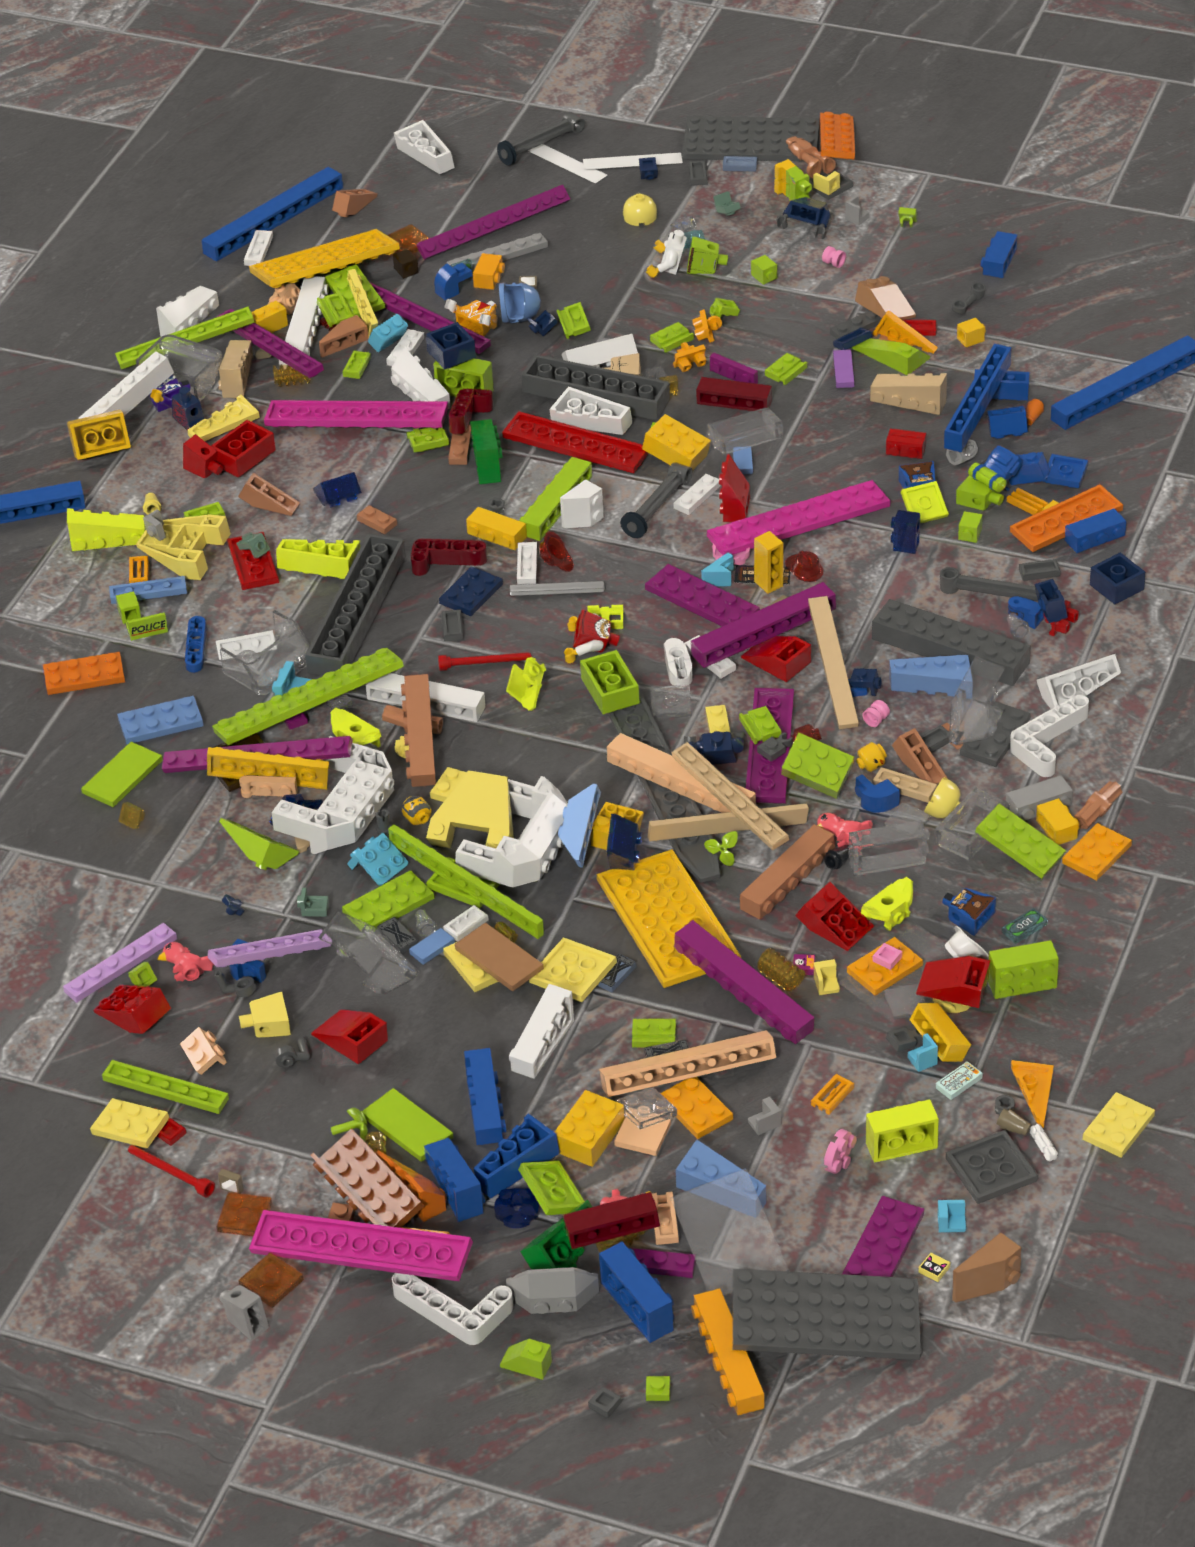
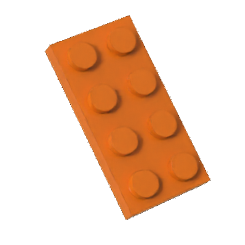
M120 652L43 664L48 695L125 682Z

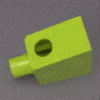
M970 475L956 489V504L979 510H986L991 503L1000 506L1004 500V495L991 490L982 482L974 480Z

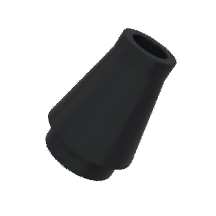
M846 844L828 851L824 857L826 866L830 869L841 868L846 860L853 855V848Z

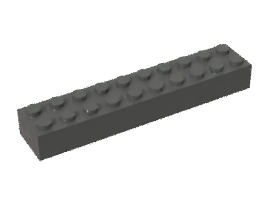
M374 534L367 535L305 654L307 673L324 675L327 672H334L340 669L345 664H352L406 557L404 539Z

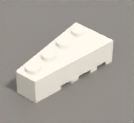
M424 120L394 132L397 149L438 174L446 173L455 168L451 151Z
M569 386L549 409L551 420L591 431L623 435L632 424L630 407Z
M552 984L547 986L515 1048L510 1052L511 1071L535 1079L574 1022L572 991Z

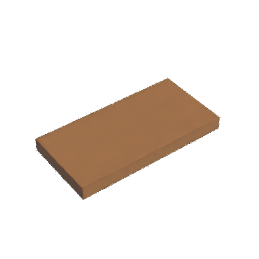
M486 922L454 944L456 951L511 991L516 990L544 969L543 963Z

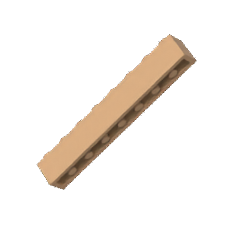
M622 733L607 746V762L708 806L713 810L721 813L731 812L671 755ZM734 784L756 805L755 792Z
M765 1030L599 1069L603 1091L608 1097L774 1059L776 1058L773 1037Z

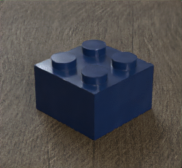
M458 322L426 333L427 352L443 369L451 368L476 358L475 340Z
M1120 552L1091 567L1090 586L1115 605L1144 590L1146 572Z

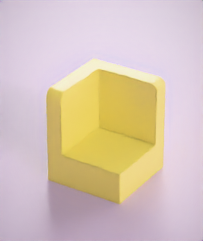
M834 171L827 177L818 173L813 174V188L827 195L832 194L840 188V173Z
M835 959L814 962V980L819 995L838 993L840 991L836 977Z

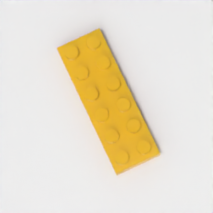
M208 747V776L240 779L242 776L296 777L297 786L325 790L328 787V761L304 759L302 757H286L280 754L269 755L261 752L228 750L221 747Z

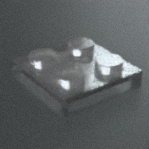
M654 1087L616 1100V1102L624 1105V1115L639 1129L677 1116V1108Z

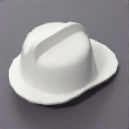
M955 926L956 933L945 944V949L953 958L972 956L989 960L987 952L969 938L958 926Z

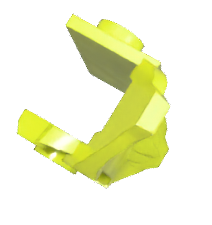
M530 657L526 659L524 670L516 664L512 666L506 692L518 700L528 711L536 708L539 691L542 687L543 674L546 671L545 664L539 665L536 658Z
M335 708L330 712L332 731L336 737L350 736L353 739L352 743L362 746L372 743L378 748L381 746L380 737L382 736L379 729L346 710Z
M905 877L895 881L893 884L891 883L863 904L861 913L868 920L873 918L884 921V927L891 931L895 925L900 924L906 917L910 916L911 911L909 907L913 900V881Z

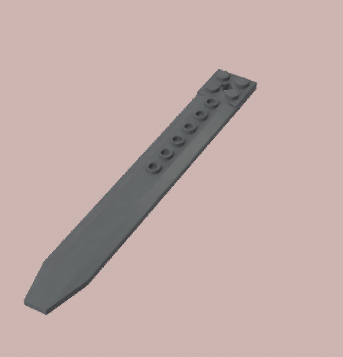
M640 689V704L608 713L618 735L622 733L672 756ZM638 775L659 820L701 815L694 800ZM711 834L668 839L678 859L700 883L720 878L718 854L710 853L704 846L705 841L713 839Z

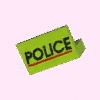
M165 612L129 620L126 623L131 641L168 632Z

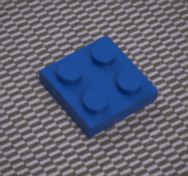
M1052 454L1048 462L1050 470L1046 481L1043 482L1079 488L1088 467V460Z

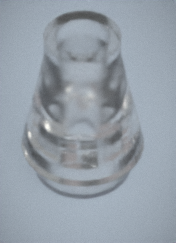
M1015 613L1007 616L1006 620L1011 634L1017 638L1025 637L1029 632L1028 623Z
M418 910L415 913L416 932L418 935L426 938L436 931L437 926L425 910Z

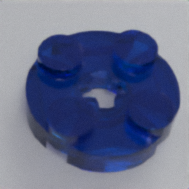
M529 1188L503 1189L499 1192V1197L494 1204L496 1219L498 1221L500 1219V1221L504 1222V1226L517 1229L530 1225L529 1222L534 1218L536 1220L540 1212L539 1203ZM515 1206H520V1207H519V1210H517V1211L514 1210V1207H515Z

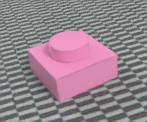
M884 943L873 955V962L891 970L902 958V951Z

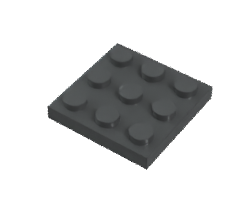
M1005 1130L946 1152V1160L977 1204L1037 1182L1038 1175Z

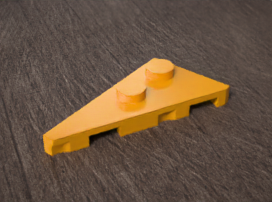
M889 310L872 333L874 336H878V334L887 336L890 341L906 343L912 347L913 345L922 347V351L934 354L938 349L937 346Z
M1012 1060L1011 1070L1036 1123L1044 1128L1054 1065Z

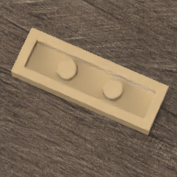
M882 767L873 779V785L888 779L900 790L901 795L927 803L931 800L937 788V784Z

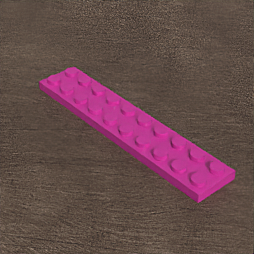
M271 400L264 418L265 426L272 427L307 426L309 428H442L448 410V401Z
M873 480L709 529L707 530V537L722 556L726 553L733 555L746 551L747 548L753 549L754 538L768 531H771L780 540L890 507V499Z
M263 1210L249 1250L253 1254L460 1281L473 1241L471 1237Z

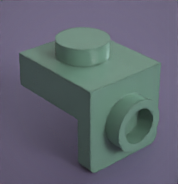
M728 191L713 196L717 213H723L728 216L735 214L736 210L741 209L739 202L731 201Z
M252 532L243 535L241 537L242 540L236 543L240 550L250 549L254 558H259L270 550L262 533L252 534Z
M302 888L301 895L297 896V908H301V915L327 917L328 896H307V888Z

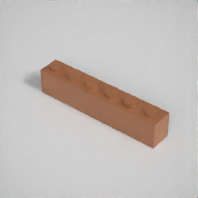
M428 674L404 676L405 684H401L402 696H406V700H402L403 712H407V717H403L404 729H408V733L404 734L405 746L409 745V750H405L406 762H410V767H406L407 779H411L412 787L435 785Z
M815 824L809 828L740 894V910L760 920L766 914H769L778 902H781L791 890L797 887L803 878H806L816 866L821 864L828 851L835 849L834 834Z

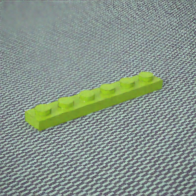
M115 1060L110 1062L102 1074L103 1081L216 1114H220L229 1100L228 1093Z

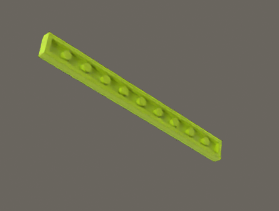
M396 825L388 828L389 840L396 848L535 938L539 939L544 935L543 920L538 915H534L524 906L517 904L510 897L497 891L493 886H489L479 877L472 875L465 868L452 862L448 857H444L434 848H430L422 843L420 839L408 834L406 830Z

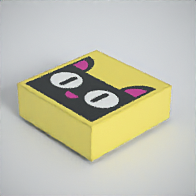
M930 1253L919 1266V1273L939 1282L949 1270L950 1262Z

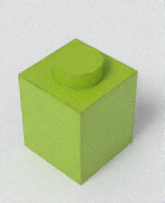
M766 255L751 260V275L763 285L777 279V264Z
M964 511L959 523L958 540L977 543L982 530L983 514Z
M134 591L116 595L117 608L123 624L129 620L141 618L139 603Z

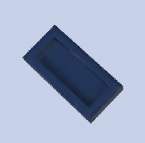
M859 328L834 340L833 345L840 350H847L873 337L872 332Z

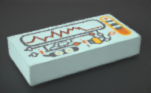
M967 1061L938 1081L936 1089L952 1100L981 1080L983 1073Z

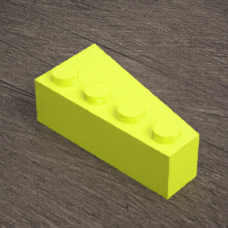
M67 508V525L72 551L136 545L146 530L143 521L144 515L125 513L112 515L109 512L103 511L102 514L91 513V510L77 512L74 509Z
M282 539L276 549L277 568L286 571H298L305 574L311 573L345 579L360 550V540H353V543H344V540H336V543H325V540L308 543L307 540Z

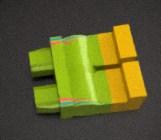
M789 159L775 165V193L778 195L783 193L789 198V201L804 197L810 198L809 192L812 190V184L809 183L808 174H804Z

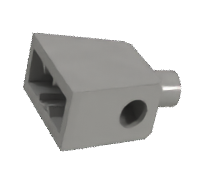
M241 1285L221 1293L219 1300L223 1303L228 1321L251 1341L269 1328L259 1295Z

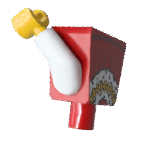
M582 609L578 619L572 616L567 623L568 630L575 631L573 643L575 650L572 648L565 649L566 663H573L576 660L575 655L581 656L588 652L601 653L607 644L617 646L620 635L610 632V621Z

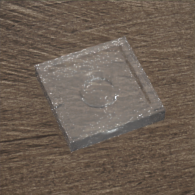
M690 685L650 687L653 718L692 716Z

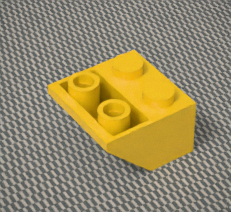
M605 802L593 822L590 835L591 846L629 856L637 843L644 812Z

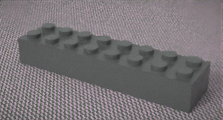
M536 354L522 374V389L524 393L558 400L569 386L630 407L632 416L651 420H658L670 400V387L667 381Z
M892 599L887 601L872 621L873 640L924 657L968 655L972 673L1010 686H1014L1030 664L1031 645Z

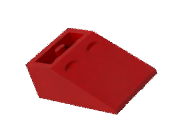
M727 454L726 461L722 462L721 472L723 474L720 473L719 485H722L719 499L723 502L720 503V514H723V522H734L747 518L750 503V485L732 457Z
M775 636L751 647L741 655V658L788 682L811 663V644L796 636Z
M828 882L795 915L810 931L846 951L850 950L874 927L831 882Z
M965 956L926 962L916 995L979 1008L989 979L991 960Z
M122 984L117 986L110 996L102 999L93 1011L129 1033L143 1034L164 1016L171 1007L160 988Z
M339 1010L311 1033L312 1036L357 1064H360L388 1041L387 1022L372 1013Z

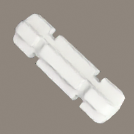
M1040 1124L1032 1125L1030 1127V1134L1035 1139L1041 1152L1044 1153L1046 1160H1056L1058 1152L1053 1147L1047 1134L1043 1132L1042 1126Z

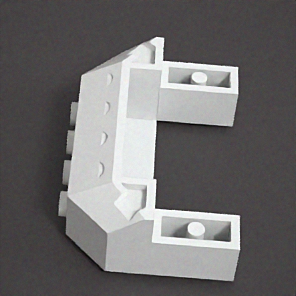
M352 743L350 757L324 759L323 761L329 762V768L344 772V776L318 810L281 800L271 812L274 830L310 841L312 854L355 843L376 816V811L381 809L394 791L392 770L384 752Z
M543 776L540 777L535 787L508 779L511 813L530 818L520 837L514 839L503 836L496 849L463 840L456 851L455 864L465 868L466 871L474 876L510 887L539 881L543 874L548 872L550 862L556 859L558 849L563 847V843L558 837L559 827L563 826L564 807L568 805L561 792Z

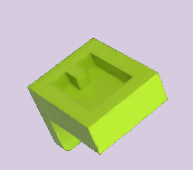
M716 298L710 307L709 313L711 316H718L720 318L722 314L725 316H738L740 309L734 301Z

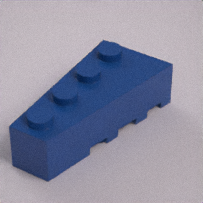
M528 1113L524 1117V1122L520 1126L516 1125L512 1129V1134L507 1139L503 1138L498 1143L499 1147L495 1151H490L473 1168L474 1175L481 1184V1191L489 1198H493L523 1178L518 1170L521 1163L549 1161L560 1154L557 1135Z
M449 1137L425 1145V1160L439 1187L444 1190L447 1202L457 1221L461 1222L483 1214L485 1198L481 1191V1184L461 1156L457 1145H454Z

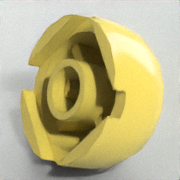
M636 194L629 197L623 208L625 222L634 226H639V223H645V225L653 223L657 218V208L653 199L644 194Z
M943 777L924 812L935 818H946L952 812L957 813L962 804L959 802L961 793L958 786L951 780Z

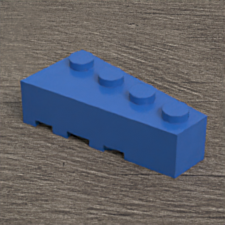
M490 1048L464 1051L476 1144L499 1143L503 1139L502 1133H506L505 1119H500L501 1116H504L503 1105L498 1103V1100H501L500 1087L495 1085L499 1084L497 1071H493Z

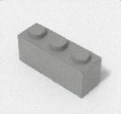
M1062 775L1006 793V808L1022 820H1029L1036 817L1037 805L1059 798L1063 805L1071 806L1073 790Z

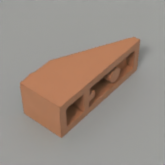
M366 189L336 191L332 211L338 212V215L341 217L355 215L374 200L378 193Z
M357 315L341 321L319 341L320 356L323 358L367 341V325Z
M255 473L250 476L238 496L253 507L292 516L300 502Z
M915 728L900 735L892 744L901 761L921 780L939 784L943 777L947 778Z

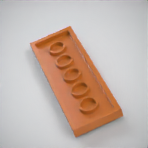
M832 112L820 113L821 156L854 160L853 116L847 113H842L841 115Z
M1099 484L1011 525L1010 532L1030 551L1035 552L1065 538L1066 525L1113 508L1120 512L1123 510V504Z

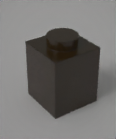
M409 249L393 254L394 269L403 279L419 273L418 259Z

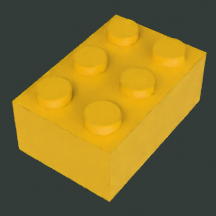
M120 409L67 422L74 456L77 460L131 448L124 415Z
M664 414L645 433L642 449L670 466L675 462L691 467L694 470L707 457L711 440Z
M585 1090L554 1131L557 1135L560 1154L593 1167L620 1130L625 1119L624 1105Z

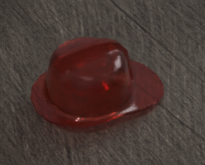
M547 532L544 536V541L539 544L541 558L548 565H556L561 570L570 572L573 570L574 565L562 539L555 532Z
M802 550L785 560L786 567L799 580L813 582L820 579L823 575L820 560L813 552Z

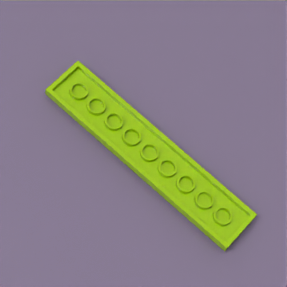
M388 648L379 649L374 654L363 656L352 664H345L334 672H327L318 679L309 680L305 685L291 688L282 696H273L269 701L255 704L251 709L237 712L231 718L218 721L217 724L212 726L214 733L227 745L233 744L404 667L403 661Z

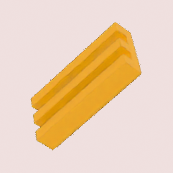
M1017 488L1016 492L1013 491L1011 496H1007L1008 503L1032 515L1041 512L1042 508L1048 504V502L1020 488Z
M148 556L129 557V583L149 581ZM134 561H137V578H134ZM141 561H144V577H141Z
M835 1074L811 1100V1106L816 1107L817 1105L819 1110L823 1111L824 1109L826 1114L830 1115L854 1089V1083ZM838 1082H841L836 1088H834V1089L830 1092V1090H831ZM830 1092L827 1098L822 1102L821 1100Z

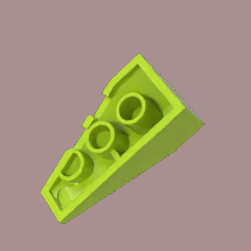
M223 818L219 820L248 859L256 862L255 866L260 869L267 870L268 867L277 869L299 853L298 850L282 842L274 841L270 837L257 833L241 824Z

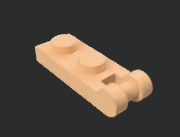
M242 776L239 779L240 786L242 787L241 795L244 798H250L252 795L297 797L296 777Z
M666 1192L664 1195L652 1193L660 1222V1227L654 1228L656 1245L679 1243L673 1192Z

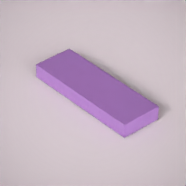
M833 350L836 388L854 387L851 350Z

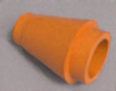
M1032 399L1027 403L1026 418L1028 426H1031L1044 412L1042 401Z

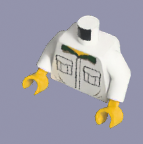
M675 230L674 233L671 232L668 240L664 243L660 240L655 242L656 246L653 248L659 253L664 252L662 262L657 265V268L653 265L647 268L646 273L651 278H654L658 272L662 273L664 271L676 275L687 239L683 231Z

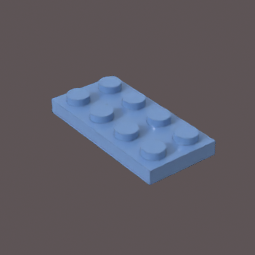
M194 696L117 714L127 745L130 742L136 743L203 726V720Z

